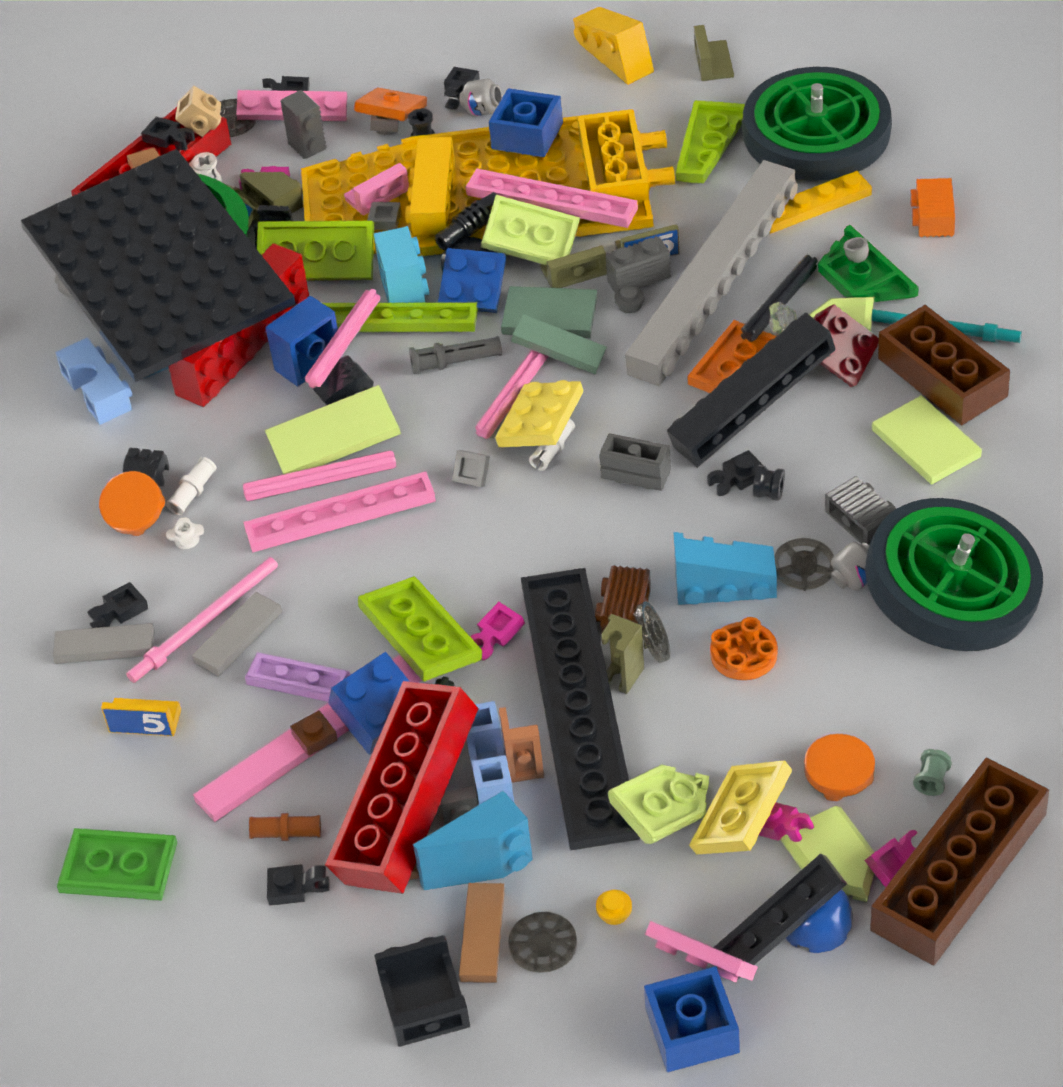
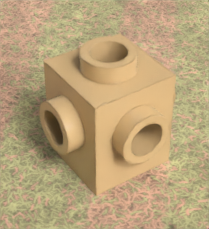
M193 86L178 101L175 120L203 137L210 129L214 130L219 125L222 118L220 115L221 102L213 95L207 94Z

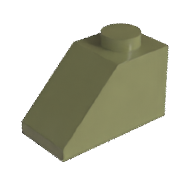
M243 172L239 175L242 190L261 205H268V207L270 205L278 207L288 206L292 213L304 207L302 200L303 190L300 183L295 179H291L284 172Z

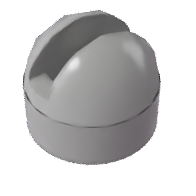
M855 237L844 243L845 255L848 260L855 263L865 261L869 253L868 242L865 238Z

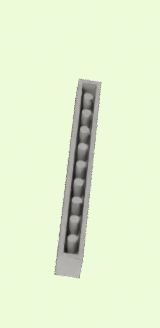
M765 160L762 161L626 352L627 375L660 386L666 376L672 374L679 357L686 354L693 337L700 334L707 317L715 312L718 301L723 295H727L732 281L736 276L741 275L748 258L755 255L762 238L768 236L776 218L782 216L787 202L795 197L798 184L795 182L794 169Z

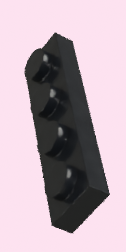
M820 853L713 948L755 965L844 888L847 883L828 857Z

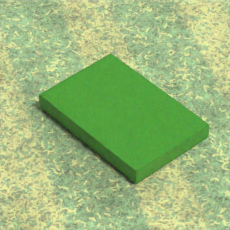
M74 828L57 883L59 893L162 901L177 846L176 836Z

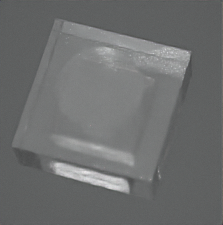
M777 302L769 306L771 316L769 324L774 334L779 335L792 321L797 320L796 311L783 303Z

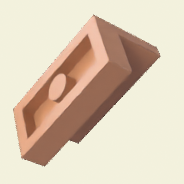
M506 707L499 708L504 753L508 762L511 782L544 778L538 725L509 729Z

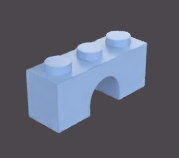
M88 337L55 352L61 374L73 390L81 387L86 407L99 425L132 410L129 397H132V391L126 380L120 381L119 374L113 363L107 364L102 349L99 346L94 347Z
M495 701L475 704L479 709L466 742L478 804L480 805L502 791L514 802L512 782L507 758L504 753Z

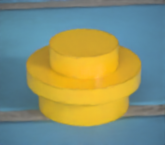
M621 890L605 891L596 900V912L607 924H621L631 914V898Z

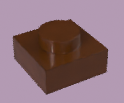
M320 710L290 725L293 737L308 756L338 741L336 731Z

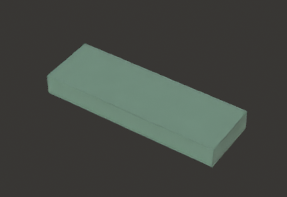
M522 314L511 339L513 343L595 375L607 346Z

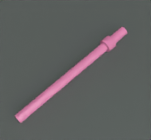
M269 557L159 647H152L144 654V659L126 673L128 679L136 683L150 670H157L167 662L166 657L278 567L277 562Z

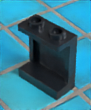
M444 935L427 937L419 942L402 947H390L374 955L398 1047L470 1027L467 1005L464 995L461 994Z

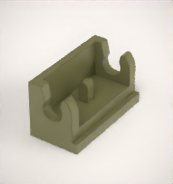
M611 614L608 618L609 624L602 633V644L605 645L610 641L611 664L606 670L608 681L610 682L615 674H621L622 679L619 684V691L628 694L644 670L642 625Z

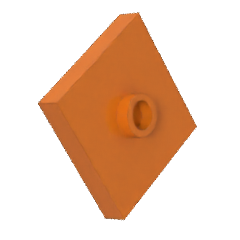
M377 87L355 101L354 111L405 121L408 119L410 112L427 106V97Z

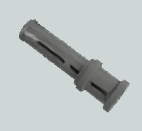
M496 336L494 338L448 346L434 343L433 347L415 349L410 347L409 355L413 374H419V370L431 368L443 370L447 367V364L496 355L501 356L502 346L499 336Z

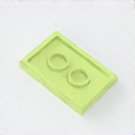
M496 195L481 242V248L547 265V261L570 255L580 217Z
M922 395L872 422V431L931 485L977 460L982 454V449Z

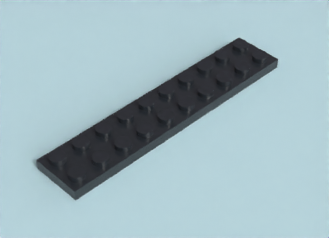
M579 568L521 577L522 592L570 851L640 840L638 834L612 806L608 797L610 789L629 781L586 569Z

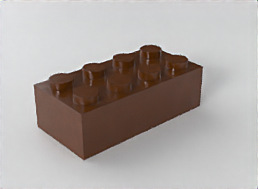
M926 304L879 332L878 359L961 426L1008 397L1010 369Z

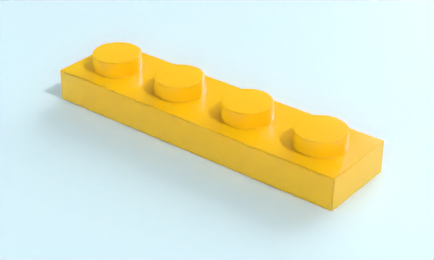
M854 171L799 192L792 200L790 199L787 202L782 216L776 218L772 224L770 234L871 196L872 186L858 171Z

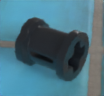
M421 108L409 113L408 121L413 129L411 137L435 134L431 128L433 114L430 110Z

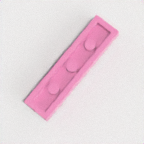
M238 90L237 120H284L280 101L297 91ZM303 91L320 106L319 110L321 111L320 115L323 121H347V92Z

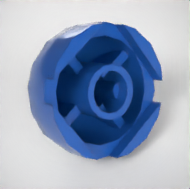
M841 889L786 937L787 941L796 948H798V945L809 948V952L812 953L832 951L842 945L847 939V934L851 930L853 923V912L848 895Z

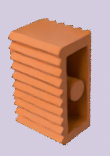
M952 178L916 179V189L910 190L911 207H916L912 208V226H918V233L921 238L923 236L928 238L930 235L932 237L936 235L938 237L942 235L944 237L947 235L952 237L955 230Z

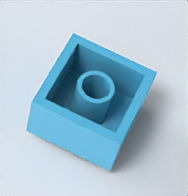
M408 226L374 233L380 278L388 303H425V296L429 295V288L426 278H422L423 274L426 273L423 256H417L420 254L417 237H411Z

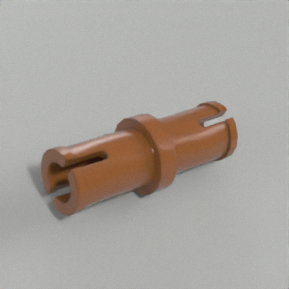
M281 813V817L250 816L249 837L250 839L281 838V841H289L290 837L319 838L321 837V816H289V813Z

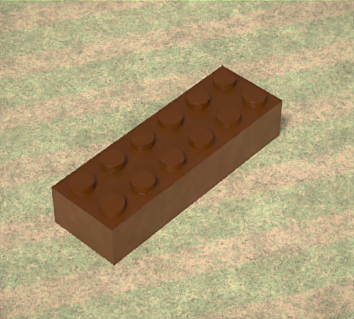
M986 757L872 904L870 931L934 966L1046 816L1049 789Z

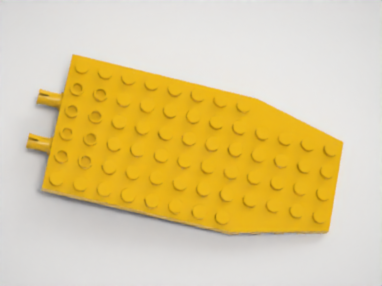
M633 109L564 117L563 124L545 157L494 150L491 147L489 127L412 136L401 139V144L389 147L388 143L377 146V151L362 155L360 151L350 154L347 160L341 162L337 159H332L301 168L305 221H367L369 213L362 215L345 200L344 194L398 163H401L406 168L409 187H413L410 184V168H415L412 165V150H417L418 138L452 137L455 160L448 226L456 214H459L460 211L471 205L474 201L482 199L468 196L466 193V185L476 169L637 200L638 210L628 228L580 218L575 237L654 227L649 200L650 187L675 185L673 166L647 169L642 153L644 150L667 148L665 130L640 133L637 129ZM408 191L389 201L400 202L401 215L398 228L408 226L411 237H417L420 254L417 256L440 255L444 253L445 250H442L436 244L435 235H413L411 224L406 223L405 209L406 206L411 205L408 203ZM487 224L470 237L483 239ZM374 230V233L383 232L384 230ZM374 240V254H377Z

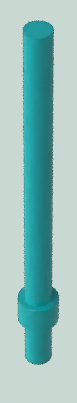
M872 309L871 321L893 324L908 314ZM946 320L963 334L981 337L982 341L994 343L996 340L1020 343L1022 331L998 328V324L985 323V325Z

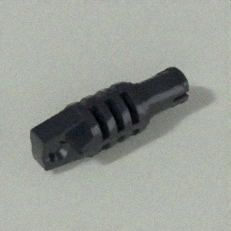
M493 192L481 200H476L460 211L459 214H456L449 226L435 234V242L438 247L446 250L459 239L470 237L488 223L497 194Z

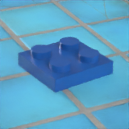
M447 248L438 303L477 302L478 311L497 313L506 262L505 254Z

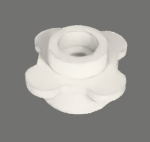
M184 517L177 521L173 529H169L166 532V537L170 541L174 540L178 548L190 549L198 544L199 536L204 533V528L201 524H194L189 518Z

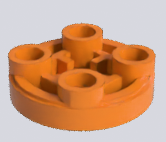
M137 471L124 472L113 477L103 488L99 499L100 513L105 522L115 531L133 536H140L150 528L159 518L165 505L164 496L156 482L148 475Z
M746 617L741 622L728 624L711 634L710 657L712 664L726 677L736 680L756 679L767 674L777 661L778 645L776 638L755 617Z
M830 734L817 739L810 745L804 758V772L808 782L816 790L823 793L827 800L839 801L843 797L852 796L863 791L874 781L875 758L870 747L859 738L847 734Z

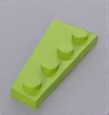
M694 100L676 169V181L705 183L741 127L745 104Z

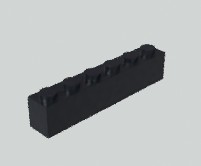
M806 312L797 320L792 321L777 337L768 341L751 359H747L731 376L722 380L718 387L705 398L700 399L685 415L672 423L667 429V433L673 447L698 468L836 350L831 332Z

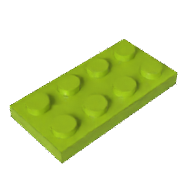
M373 221L258 222L257 250L262 255L274 243L302 254L307 281L373 280Z
M415 576L358 596V607L423 682L482 660V649Z

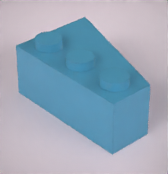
M673 532L678 605L777 598V574L773 546L733 541L732 545L714 543L712 537L703 536L702 541L686 539L683 533Z

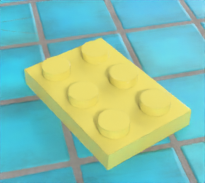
M560 380L553 383L530 382L524 384L495 436L498 447L556 445L583 393L581 381L568 382Z
M783 760L731 766L689 844L696 855L751 851L792 772L787 762Z

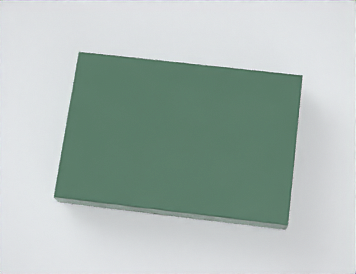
M509 286L501 332L503 335H513L522 314H525L578 336L591 338L598 298L597 289Z

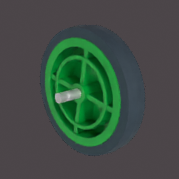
M834 67L797 68L772 76L757 86L749 95L744 106L742 131L746 148L758 163L761 164L765 160L795 170V179L812 181L836 179L854 171L859 172L867 168L886 150L892 129L891 107L885 93L866 77Z
M921 499L895 509L881 522L870 542L866 558V581L869 591L881 611L895 625L909 635L933 646L955 651L988 650L1014 639L1023 631L1036 612L1043 588L1042 567L1034 548L1027 538L1000 515L979 505L957 499Z

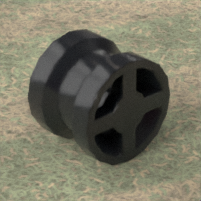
M759 465L754 478L753 496L762 497L767 495L772 500L779 501L784 488L785 470L778 468L773 471L768 470L766 466Z

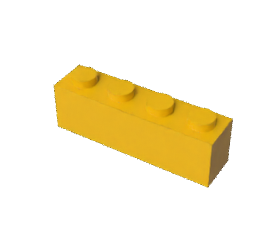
M452 137L418 138L417 150H412V165L415 168H410V184L413 187H408V203L411 205L406 206L405 217L406 223L412 226L413 235H435L448 226L455 160Z

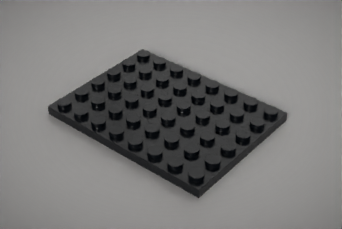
M177 149L21 220L23 230L135 382L295 305V297Z

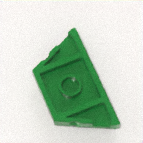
M851 225L846 226L844 236L840 241L835 240L830 247V251L818 262V272L846 298L874 297V302L915 298L919 293V287L868 240L869 253L865 261L855 263L848 260L845 255L844 243L851 238H864Z

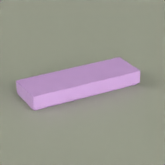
M257 652L245 676L247 685L328 702L331 687L348 677L350 671Z

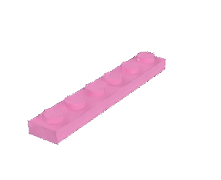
M476 169L466 185L468 196L483 199L494 192L499 196L573 215L581 219L628 228L638 210L637 200L482 169Z
M425 471L245 521L243 524L253 553L436 502L435 492Z

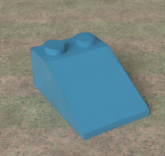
M504 791L413 844L420 884L424 890L504 878L514 871L522 870L533 860L528 818Z

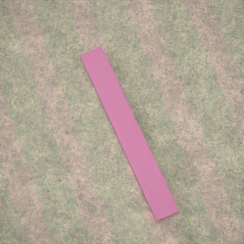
M400 655L392 659L410 682L419 683L422 681ZM328 703L318 709L336 731L337 738L349 731ZM289 729L194 793V800L216 822L312 755L308 756L293 737L291 729Z

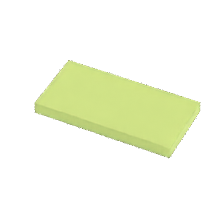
M379 385L265 430L283 474L325 465L401 434Z

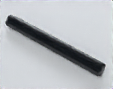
M805 255L741 328L743 340L747 339L749 342H754L817 269L816 263L818 260L816 257L812 258L810 255Z

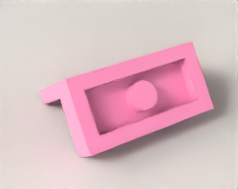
M398 163L345 193V200L358 212L365 215L369 213L372 202H389L408 191L407 170L401 163Z

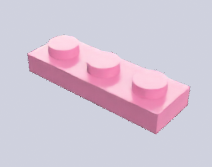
M650 921L645 935L658 940L656 948L672 955H676L677 951L681 950L687 953L685 961L706 969L708 963L717 966L719 975L733 982H737L739 976L752 981L758 968L755 965Z

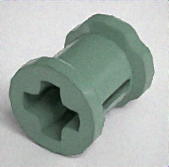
M924 750L920 757L922 764L920 773L915 775L913 785L915 789L925 795H941L945 789V773L949 771L952 765L951 757L942 750Z

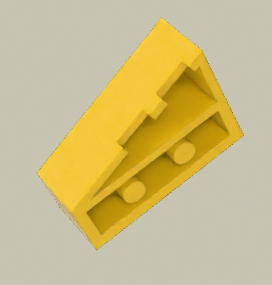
M600 6L573 18L575 26L574 36L579 44L627 85L654 72L641 21Z

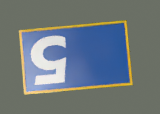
M114 698L113 703L102 702L101 706L110 733L174 736L181 713L179 701Z

